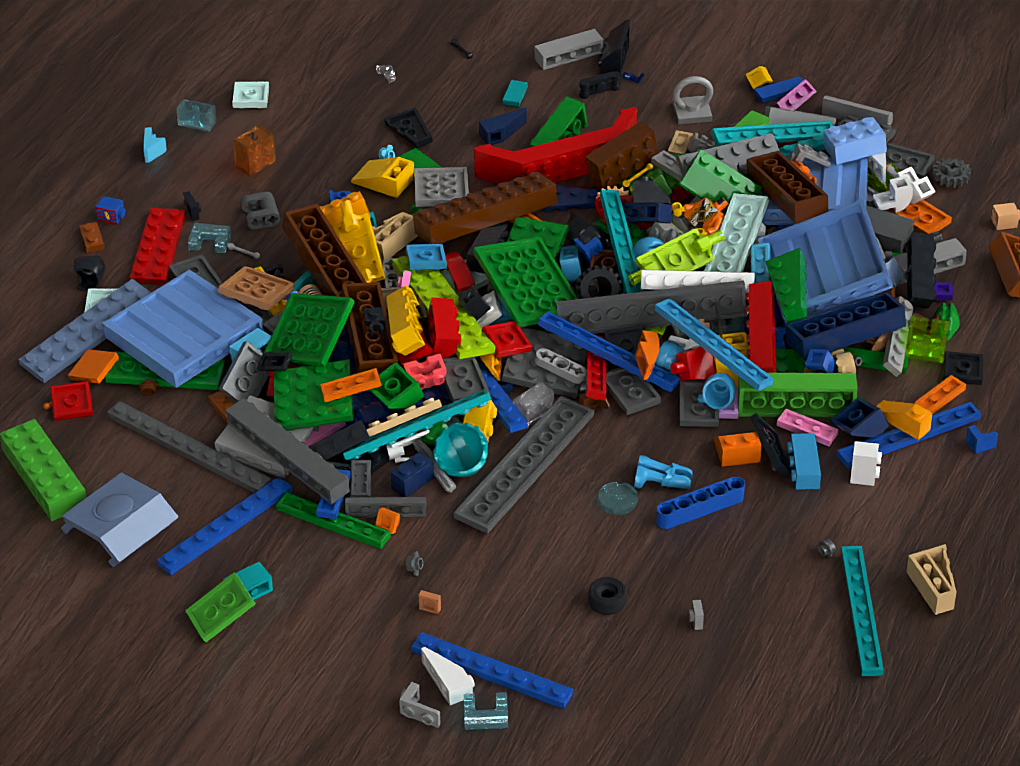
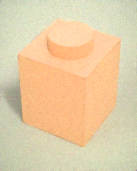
M1015 203L993 205L991 219L996 230L1018 227L1020 210H1017Z

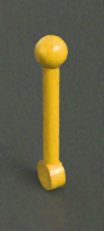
M647 164L646 168L632 178L624 180L622 182L623 187H628L633 180L646 171L652 170L653 164Z

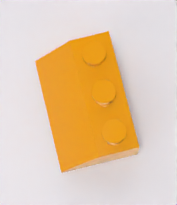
M360 191L352 192L342 199H335L328 205L319 206L333 229L335 225L340 224L343 214L340 203L343 202L345 205L344 201L346 200L351 201L355 215L360 216L367 213L370 216Z

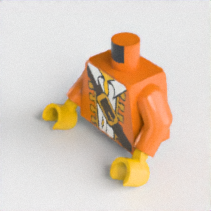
M722 196L715 203L706 197L695 203L684 204L683 207L679 202H675L672 204V211H674V215L677 217L681 216L682 212H684V216L697 228L701 235L709 236L720 230L725 217L722 210L729 203Z

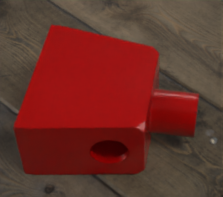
M700 345L677 353V362L670 365L671 372L673 374L679 373L681 381H706L711 375L715 374L713 356Z

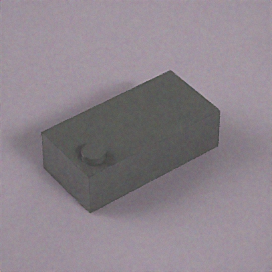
M866 206L873 230L883 252L903 253L906 248V242L913 232L914 220Z

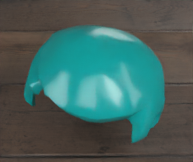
M456 422L441 431L440 436L435 440L433 454L439 468L448 475L469 477L476 474L485 464L488 456V441L478 426H472L469 423L463 425Z

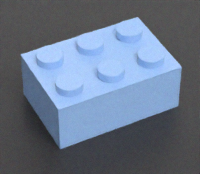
M866 117L859 121L848 122L844 125L832 126L829 129L823 130L824 147L836 165L887 151L886 134L873 117Z

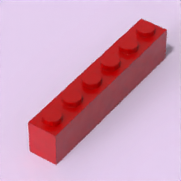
M771 281L749 284V292H746L747 303H749V306H746L747 317H749V320H746L747 330L749 331L746 337L747 344L750 346V349H747V358L766 373H776L775 292Z

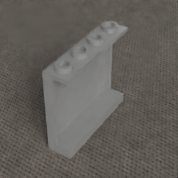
M253 396L248 397L247 401L249 403L252 402L257 409L265 412L274 421V403ZM229 424L215 441L216 451L246 466L284 479L289 474L287 469ZM319 426L288 430L287 432H291L300 442H305L312 431H319Z

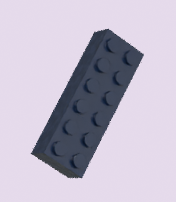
M887 291L785 324L787 344L804 360H807L810 349H824L831 352L840 348H846L849 345L864 342L867 339L879 337L882 334L906 327L905 307Z

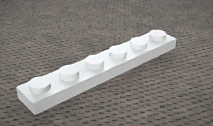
M641 270V289L663 290L744 280L745 290L749 292V284L754 283V273Z

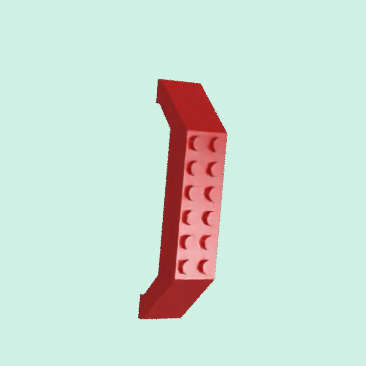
M632 107L620 110L619 117L612 127L518 151L493 147L491 144L475 147L474 176L484 181L499 184L512 181L517 177L527 176L532 172H539L553 183L588 175L589 171L585 156L636 125L637 108Z

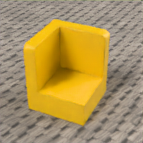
M759 66L746 74L753 89L765 83L773 82L766 67Z

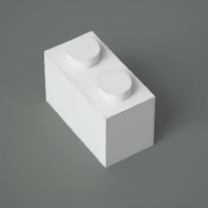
M855 441L850 483L874 486L875 478H879L880 466L876 465L881 464L882 452H878L879 444Z

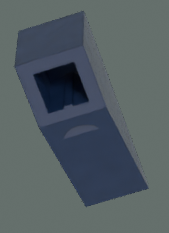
M527 108L479 121L480 137L486 144L494 145L504 142L527 123Z

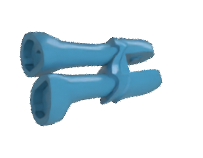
M640 455L634 488H642L646 481H655L662 483L661 486H666L667 488L689 489L693 472L690 468L672 463V466L666 465L647 456Z

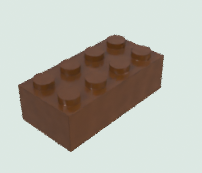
M639 122L585 156L591 183L600 190L602 188L607 190V186L612 188L651 163L652 157L658 154L654 130Z

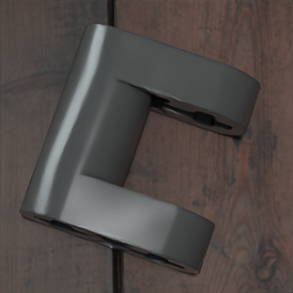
M272 193L250 194L244 196L240 201L243 211L248 213L246 222L250 229L266 228L279 224L281 218Z

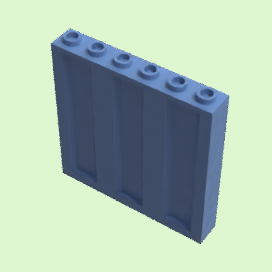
M806 157L803 159L802 164L810 169L812 176L816 177V185L828 195V212L861 199L865 207L867 206L868 157L836 165L831 157H828L831 163L829 167ZM761 190L758 196H766ZM769 199L762 219L764 225L798 224L793 222Z
M862 199L758 238L760 244L769 243L770 259L801 248L806 260L807 317L893 288ZM774 289L775 296H776V299H777V302H778V305H779V309H780L781 315H782V317H783V320H784L785 324H787V321H786V318H785V316H784V314H783V311H782V309H781V306H780V303H779V300H778L776 291H775V289Z
M190 269L102 323L105 338L175 388L229 355V346L256 328L264 330L260 316L233 298H227L225 295L218 293L219 289Z

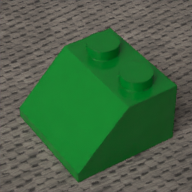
M396 362L379 374L382 386L369 389L389 409L412 407L424 397L419 383Z

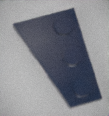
M556 185L558 203L546 207L545 213L551 212V209L559 208L560 211H567V208L570 207L578 209L595 208L597 193L601 191Z

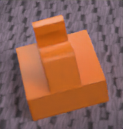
M382 507L378 511L375 526L391 531V534H394L400 522V514Z

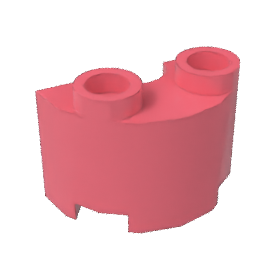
M441 354L429 356L422 363L416 360L403 363L406 372L419 383L421 390L441 385L445 381L444 377L447 369Z

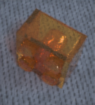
M261 125L233 140L236 168L249 177L276 161L274 133Z

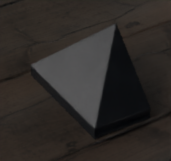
M263 352L257 370L286 371L291 365L292 354L287 352Z

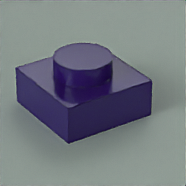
M936 282L934 285L936 300H953L952 283Z

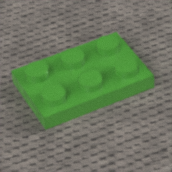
M234 572L185 611L201 638L208 642L256 603L240 577Z

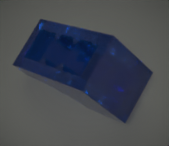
M377 398L367 406L355 408L353 410V421L345 423L348 427L362 420L367 430L369 429L368 424L378 420L380 424L383 423L391 412Z

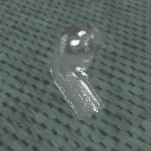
M378 65L376 67L377 73H383L388 82L396 80L395 71L391 65Z

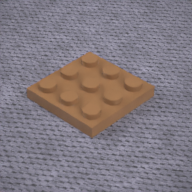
M244 266L219 286L218 293L225 295L227 298L240 300L244 304L254 305L261 310H270L294 290V283Z

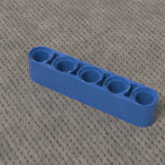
M731 477L662 502L657 506L656 524L659 528L669 529L738 504L744 500L745 481L740 477Z

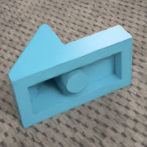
M152 127L145 128L144 157L145 163H149L167 150L165 138H156V134L152 133Z

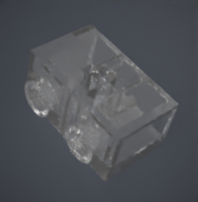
M539 382L513 399V403L528 421V425L543 416L554 404V391L542 382Z

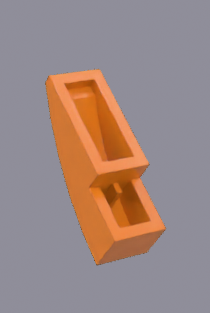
M642 331L635 354L643 380H647L650 377L659 354V337L657 332Z

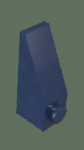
M622 203L627 222L654 223L657 221L671 223L672 205L664 203Z

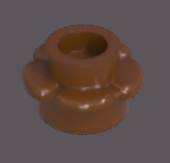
M146 379L143 383H140L139 388L143 395L153 396L158 390V384L154 380Z

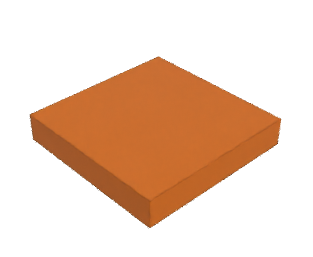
M87 349L68 374V377L73 381H89L90 383L100 384L119 356L117 352Z

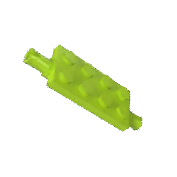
M697 228L637 257L634 261L640 270L628 275L629 281L633 280L631 284L634 286L641 282V270L696 271L715 260L711 248L713 245L724 241L725 236L724 234L719 236L722 233L721 230H717L709 236L701 235Z

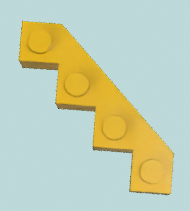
M405 285L386 296L390 332L394 341L392 346L397 353L406 356L424 346L425 343L420 335L423 330L418 321L421 316L416 308L419 303L412 289Z

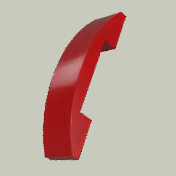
M457 252L446 253L447 271L452 277V283L458 292L466 291L473 284L475 285L472 274L461 255Z

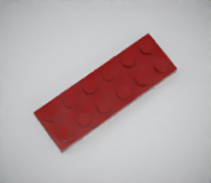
M150 208L130 274V280L133 279L139 284H167L170 274L169 265H172L186 217V210Z

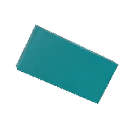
M511 80L503 98V105L519 107L528 88V82Z

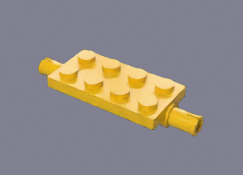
M350 200L344 201L345 205L341 202L340 207L343 217L341 223L334 226L335 233L367 283L386 279L370 216L367 213L360 216L355 215Z

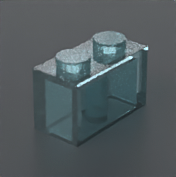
M183 99L176 108L178 125L210 132L217 122L215 105Z

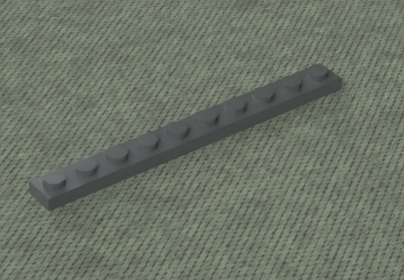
M121 401L107 412L108 418L253 493L271 482V478Z

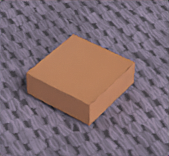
M421 590L419 593V609L439 615L441 611V595Z

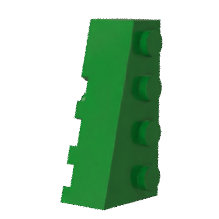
M801 248L765 261L787 323L807 317L806 260Z

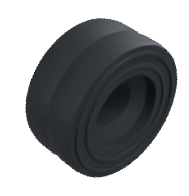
M601 577L592 582L589 588V604L595 612L603 615H612L624 608L626 588L620 580L613 577ZM611 594L613 596L611 598H605L602 595Z

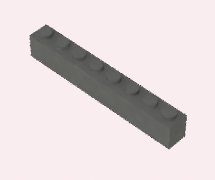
M242 398L226 409L227 422L231 427L330 504L335 503L350 492L349 478L345 473L338 471L332 463L326 462L319 453L313 452L306 443L296 439L291 432L283 429L278 422L270 419L265 412L257 409L252 402L249 403L246 399Z

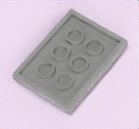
M467 167L414 168L416 207H431L469 194Z

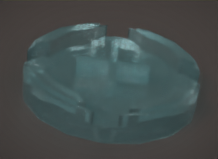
M617 482L605 484L600 489L598 503L607 513L615 515L626 514L636 507L638 494L635 488L628 483L617 484Z

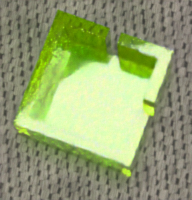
M911 316L905 355L911 359L943 363L949 321L932 319L930 335H926L928 318Z

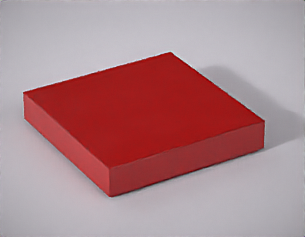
M515 321L482 327V332L495 345V354L498 358L531 352L532 350L531 343Z
M89 381L50 386L55 421L93 416Z

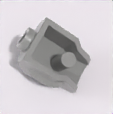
M695 132L694 136L689 138L688 150L693 153L700 151V149H709L715 143L708 140V137L705 135L698 139L699 134Z

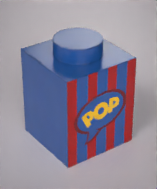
M103 196L96 206L98 221L117 225L121 218L125 216L126 210L123 206V200Z

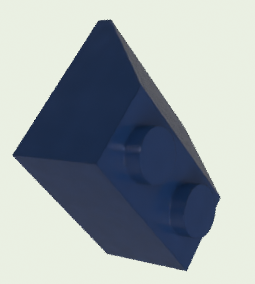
M861 397L855 399L830 420L832 424L852 436L875 438L889 427L881 409Z

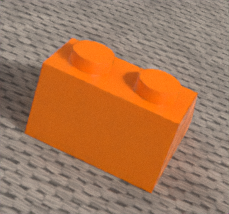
M757 432L713 437L722 467L760 462L762 445Z

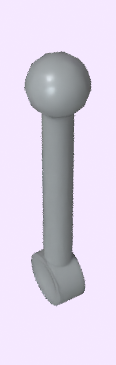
M233 243L227 245L228 250H236L253 256L254 259L260 258L258 252L253 253L236 247Z

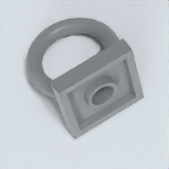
M700 76L687 77L675 86L672 105L678 125L712 122L709 102L713 96V86L706 78ZM691 83H700L705 86L707 91L705 96L680 98L681 90Z

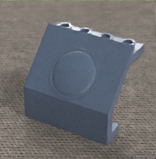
M121 472L62 515L66 523L61 529L67 534L73 528H76L97 540L111 556L108 562L112 567H115L179 517L159 492Z

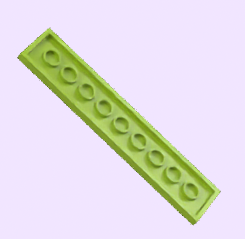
M407 256L392 259V266L399 276L402 277L404 271L411 272L409 288L412 289L417 301L425 307L426 313H428L431 297L454 299L455 307H458L456 320L460 322L458 334H461V345L457 346L455 353L459 359L495 353L493 342L482 332V328L475 318L462 306L458 300V295L439 270H410Z

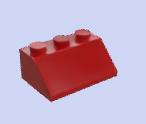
M431 297L427 313V324L433 353L429 356L441 354L442 359L448 358L455 354L457 346L461 345V334H458L460 322L456 320L458 307H455L454 299Z

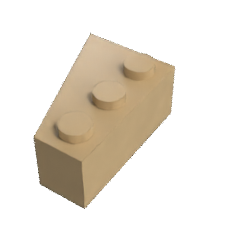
M401 212L384 220V224L377 228L372 226L382 262L394 256L418 236L414 230L413 215Z
M946 544L911 554L908 557L907 574L935 615L953 610L955 605L956 588L950 571Z

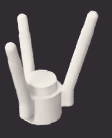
M429 430L417 433L392 445H386L389 460L395 459V463L410 459L401 457L405 455L403 447L411 445L415 439L428 434Z

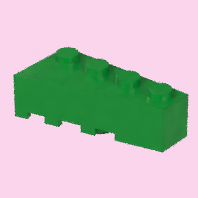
M566 96L563 102H560L556 111L550 115L547 123L540 128L537 136L531 140L530 147L579 135L580 129H585L588 126L584 103Z

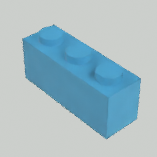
M815 433L791 434V442H787V453L791 454L789 456V467H793V470H791V481H795L796 490L820 489L821 471Z

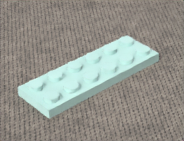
M733 193L720 227L722 233L719 236L724 234L725 240L713 246L712 254L715 260L707 264L704 271L743 272L751 251V245L755 241L769 203L768 196Z

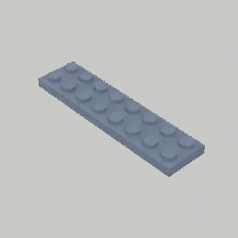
M131 279L18 359L19 365L41 382L46 383L82 357L87 349L91 350L107 339L104 335L103 322L151 292Z

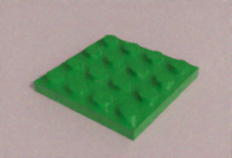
M292 293L264 352H287L292 354L291 363L320 365L325 367L355 301L348 297Z
M350 359L329 362L325 367L310 365L290 368L286 371H274V422H278L283 429L288 431L353 421L352 395L325 402L320 386L323 383L351 376Z

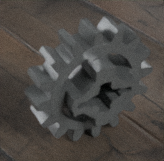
M948 157V160L942 158L941 162L936 161V165H933L932 177H935V181H940V185L946 184V187L953 186V188H956V185L962 187L963 183L967 184L971 178V168H969V164H964V160L959 162L957 158L952 160L950 157Z

